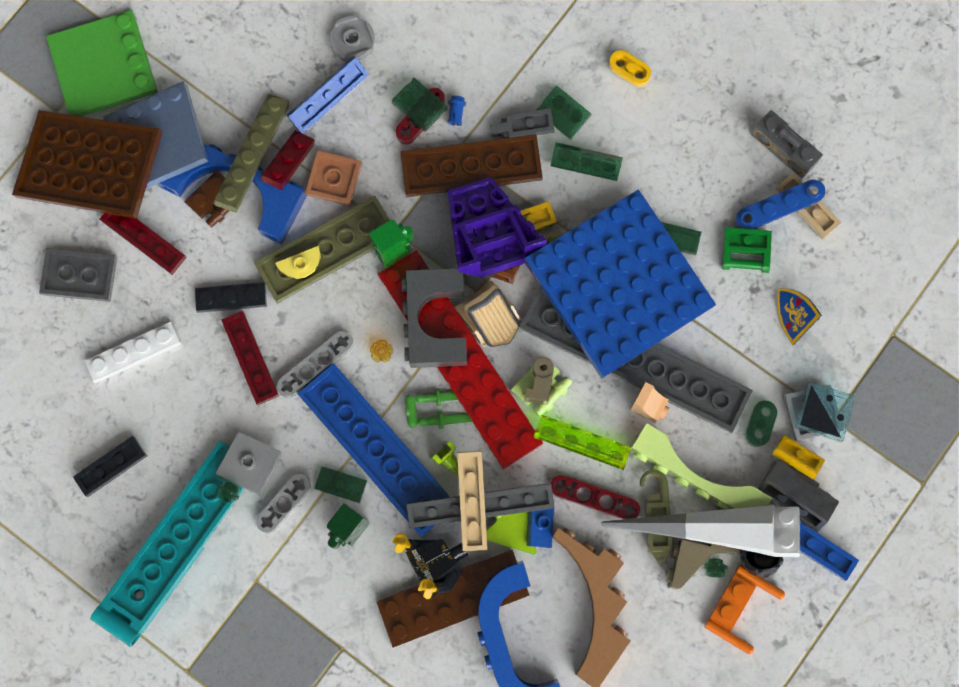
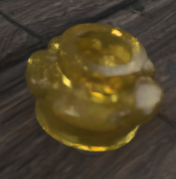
M378 340L376 343H373L370 348L372 359L376 362L382 361L383 363L389 361L391 354H393L392 345L388 344L386 340Z

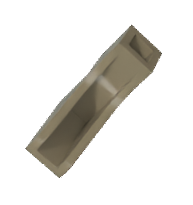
M683 539L680 540L679 544H674L671 558H674L675 561L673 568L669 567L666 582H670L668 588H682L710 556L717 553L738 555L740 554V549L708 543V546Z

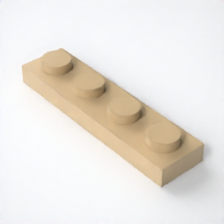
M482 451L457 452L463 551L487 550Z

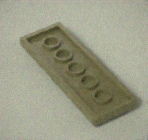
M373 196L257 260L254 264L278 304L373 251L369 233L390 220L376 196ZM316 246L320 248L321 259L314 273L305 278L295 279L281 273L275 264Z

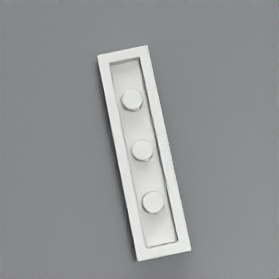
M169 322L85 360V364L93 382L97 383L179 346L181 341L173 323Z

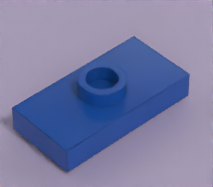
M554 508L528 512L527 546L552 548Z

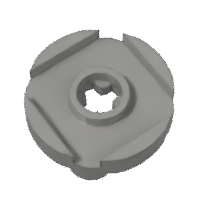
M347 16L335 23L332 32H330L329 40L333 52L343 62H347L352 56L362 60L371 54L374 50L375 36L371 25L367 21L364 22L355 16ZM353 34L354 37H358L355 43L346 41L349 39V35Z

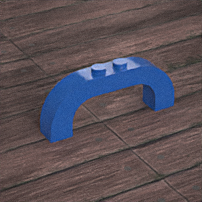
M523 560L501 568L484 586L478 605L479 622L482 630L477 632L481 647L486 645L489 655L484 656L488 671L493 669L499 687H560L558 679L541 684H532L522 680L514 671L499 621L501 603L510 593L531 586Z

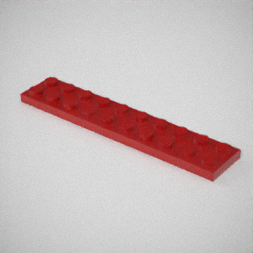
M417 250L378 274V277L402 314L403 301H407V292L402 291V278H406V271L430 270ZM436 298L426 303L420 311L418 323L427 335L438 339L466 338L467 366L437 368L504 470L542 446L543 442L449 298ZM404 315L405 319L408 322V315Z

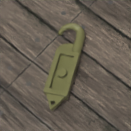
M658 470L646 471L640 478L641 487L644 486L646 479L649 477H655L659 482V493L649 496L646 500V517L671 515L667 477ZM647 533L648 552L652 553L659 566L662 567L670 551H673L672 537Z

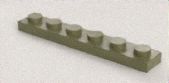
M267 94L214 200L215 206L237 213L289 108V100Z

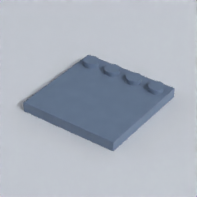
M184 81L103 116V120L159 128L163 132L146 189L209 162L189 89Z

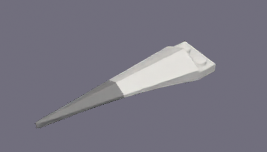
M774 505L601 522L602 526L608 528L695 540L774 557H800L799 507H774Z

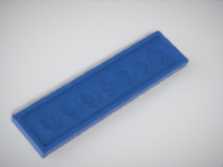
M334 363L298 393L300 398L408 523L407 503L450 497ZM435 525L415 527L414 529L422 538Z

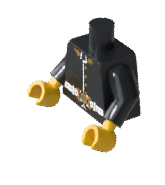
M401 533L396 534L392 541L394 544L397 543L395 546L397 553H402L404 549L407 550L406 555L421 581L418 591L425 590L423 596L426 599L433 598L437 594L449 593L462 574L457 562L468 556L467 551H463L462 543L449 549L443 539H408L406 535Z

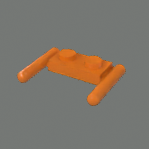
M739 565L704 628L750 655L753 653L754 647L730 631L736 624L756 586L780 600L784 598L785 592L762 577L750 574L742 565Z

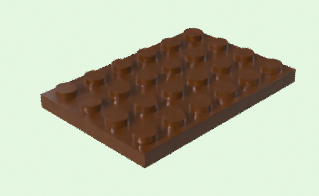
M39 110L12 195L21 199L137 219L163 132L159 128Z

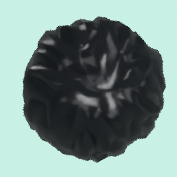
M740 549L742 566L750 574L758 577L767 578L775 574L784 562L783 557H774Z

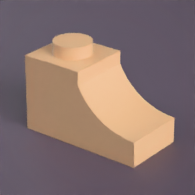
M645 382L630 411L656 423L658 419L663 420L669 410L666 404L669 399L659 394L653 385Z

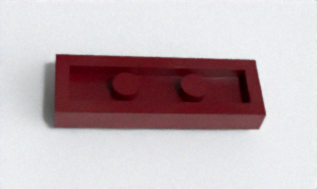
M295 130L262 173L261 181L282 190L314 147L315 139Z

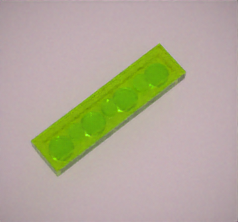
M541 415L534 434V438L624 470L631 450L629 446Z

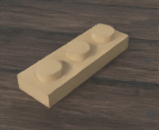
M793 172L775 190L780 193L803 182ZM809 189V193H810L811 195H815V194ZM821 201L797 211L800 217L822 240L841 224L840 220Z

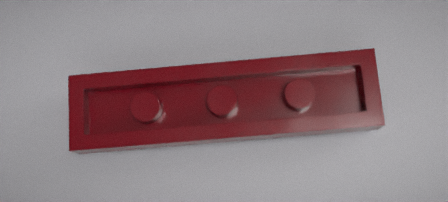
M104 213L99 219L171 275L175 273L187 258L138 219Z
M244 311L221 319L256 405H261L279 397Z

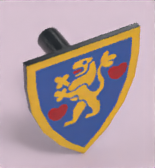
M778 288L777 306L780 323L791 344L795 345L822 315L813 302L801 292L793 289Z

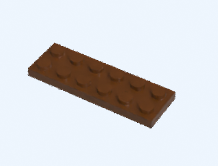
M537 134L401 151L406 197L446 193L448 190L490 177L498 186L543 180Z
M513 550L460 569L462 574L449 593L437 594L433 598L426 599L423 596L425 590L418 591V585L376 601L392 647H397L478 616L479 599L488 580L501 568L517 562ZM524 588L510 593L503 600L500 607L530 596L528 589Z

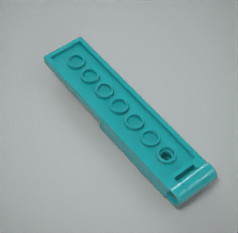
M221 440L90 617V620L129 647H132L148 628L202 553L205 543L244 491V488L216 475L220 464L230 448ZM143 591V596L137 599V593Z

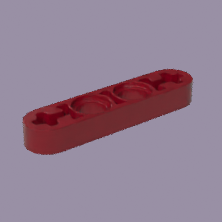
M563 475L556 476L551 481L552 493L558 498L619 519L637 518L640 514V506L634 499ZM560 480L565 481L564 486L569 488L572 487V483L576 484L572 494L573 498L567 496L570 491L562 490L561 493H558L554 483H559ZM587 488L590 491V498L586 501L579 500L577 490ZM604 495L610 496L613 500V505L609 509L602 508L599 503L600 498ZM617 499L622 500L620 503L622 506L627 507L629 503L632 504V509L636 510L635 514L631 513L629 516H626V511L620 508L618 513L613 512L617 506Z

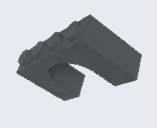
M458 268L406 271V278H402V291L407 292V301H403V315H408V324L403 325L404 338H408L409 347H404L405 361H409L410 368L467 366L466 338H433L427 335L418 323L420 311L429 301L436 298L464 297L463 273L458 272Z

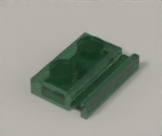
M413 78L391 100L395 107L424 132L447 110V105L416 78Z
M557 85L544 99L540 107L536 109L550 108L552 110L554 127L570 140H572L573 136L592 115Z

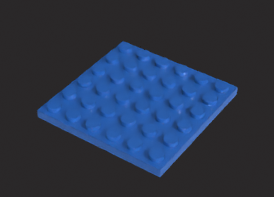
M639 189L523 260L601 379L716 306V303Z

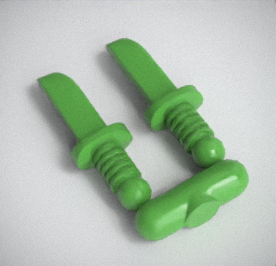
M436 388L435 394H418L416 397L409 394L405 397V413L407 424L410 428H415L419 424L420 426L439 425V429H444V425L472 422V420L466 413L442 415V411L437 412L438 417L431 416L417 419L416 402L428 403L436 401V405L441 406V402L458 400L453 391L440 392L439 388Z

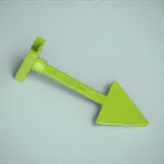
M447 441L443 444L445 448L443 447L437 453L440 458L436 454H432L429 458L435 465L443 463L448 470L451 469L459 477L458 458L453 454L456 446L451 441ZM528 512L495 516L496 522L486 530L488 541L533 555L536 554L535 547L527 546Z

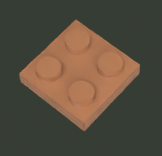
M317 150L305 192L306 196L351 206L362 161Z

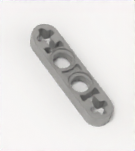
M346 331L335 333L278 380V392L285 398L296 396L329 366L338 362L352 350L354 340L351 334ZM339 338H348V340L346 341L348 344L347 347H344L342 345L339 346L336 349L339 354L335 355L334 351L329 346L332 344L335 348L337 345H339ZM323 351L331 353V360L327 363H321L318 360L319 354ZM302 367H312L313 374L311 377H301L300 370ZM294 374L303 382L299 385L296 381L292 385L293 390L291 392L288 390L282 391L285 388L283 385L285 382L290 384L295 380L292 377Z

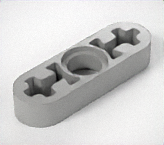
M302 474L292 476L256 519V525L260 531L264 533L275 532L305 498L311 489V482L306 476ZM296 480L299 482L305 480L303 484L305 489L303 491L298 489L294 493V495L298 496L296 500L290 494L285 493L288 489L291 492L294 491ZM287 497L290 500V507L282 511L278 508L277 502L280 498ZM273 507V509L282 516L279 519L278 516L275 515V517L271 521L273 523V526H266L264 528L263 518H270L274 514L270 511V509Z

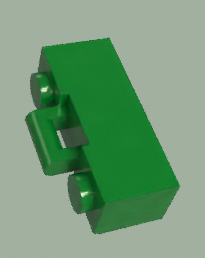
M390 220L369 233L374 252L385 269L409 255L408 249L411 248L409 242L414 238L411 227H404L401 223L397 225L395 220Z

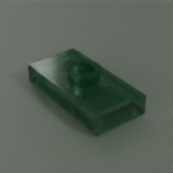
M322 466L314 489L360 504L368 481Z

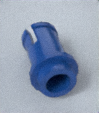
M451 96V100L448 101L450 110L447 124L455 126V123H457V126L462 125L463 107L466 106L464 97Z

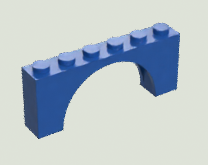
M204 144L209 162L160 182L158 186L181 198L185 190L197 179L214 173L216 170L219 172H229L237 155L232 153L227 155L222 153V150L213 144L209 146ZM259 166L252 181L259 188L263 199V215L258 230L262 236L282 245L307 197L303 187L298 183L291 181L290 184L287 183L282 190H279L262 182L261 175L263 169Z

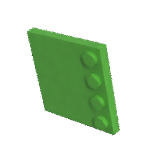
M133 10L46 36L69 115L82 117L158 92Z

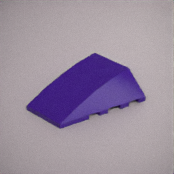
M491 177L448 190L458 272L482 278L525 264L523 260L527 256L541 249L547 243L546 238L543 235H539L535 230V226L522 216L521 210L509 201V197Z

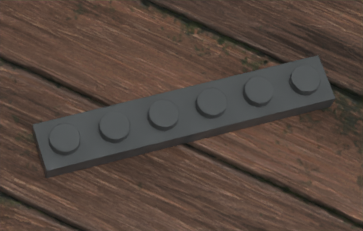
M551 483L484 492L486 518L555 508ZM460 496L406 504L410 528L461 521Z

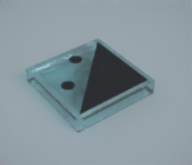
M809 382L795 428L843 442L856 396Z

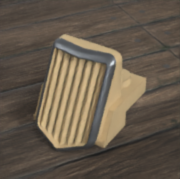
M493 281L455 307L460 317L483 347L487 345L496 347L510 344L519 330V322L522 321L513 305Z

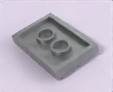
M47 248L39 293L45 296L110 302L118 257L111 254Z

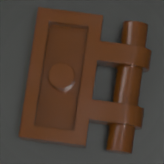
M218 170L184 201L201 219L209 213L211 216L205 222L211 228L218 222L221 223L225 219L224 216L230 211L221 207L218 210L214 208V200L225 180V177Z

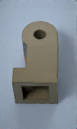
M541 357L534 362L533 389L526 388L524 402L548 405L554 365L550 359Z

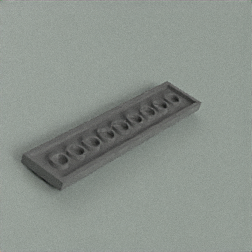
M540 287L519 329L591 364ZM658 343L610 373L640 389L647 382L653 385L659 394L669 399V403L730 433H733L753 391Z

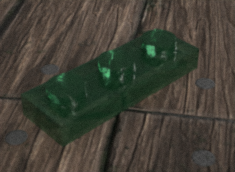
M556 142L550 166L617 181L623 157Z

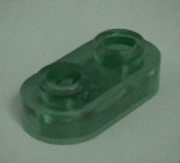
M760 401L752 410L745 432V439L752 447H762L770 439L777 417V408L772 402ZM763 408L769 410V416L762 414ZM756 430L762 433V438L755 437L754 433Z

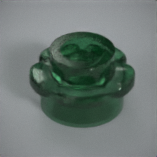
M224 481L216 489L218 498L223 502L231 503L232 500L237 501L239 499L238 493L240 489L231 482Z
M714 558L709 559V562L705 563L704 569H706V576L722 578L725 576V570L728 569V566L723 563V560Z

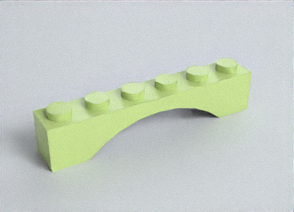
M646 423L630 449L634 453L633 457L643 463L646 461L655 465V470L664 475L668 473L675 477L674 481L685 488L690 486L696 490L695 494L702 499L708 500L710 498L717 502L716 506L721 510L768 506L772 500V497L752 485L743 487L723 486L699 477L679 459L671 446L668 435Z

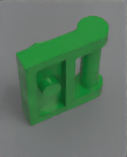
M725 227L722 270L738 268L761 270V273H769L772 231ZM731 253L762 255V261L731 259Z

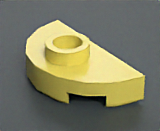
M316 246L275 264L280 272L288 277L295 279L305 278L314 273L321 259L320 248Z

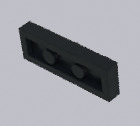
M261 282L195 288L196 312L267 307L266 284Z
M131 436L73 476V479L85 497H89L148 455L136 437Z

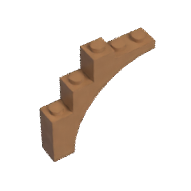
M558 528L552 538L566 549L577 563L587 583L592 602L593 624L591 640L585 658L575 675L591 687H600L631 642L627 638L629 633L618 625L615 628L611 627L627 601L623 599L625 596L623 592L614 586L612 589H609L608 585L624 563L620 560L622 556L610 548L608 551L603 549L597 556L594 554L596 549L586 542L583 545L575 540L576 535L567 528H564L563 531Z

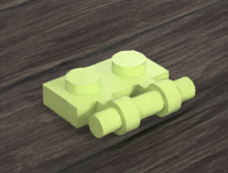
M555 366L551 383L553 390L550 392L548 405L539 404L534 410L539 417L546 411L549 412L553 408L552 404L560 396H564L567 393V388L572 384V381L567 377H564L560 383L555 380L560 373ZM533 367L511 389V392L527 407L531 403L524 402L526 388L533 389L535 379Z

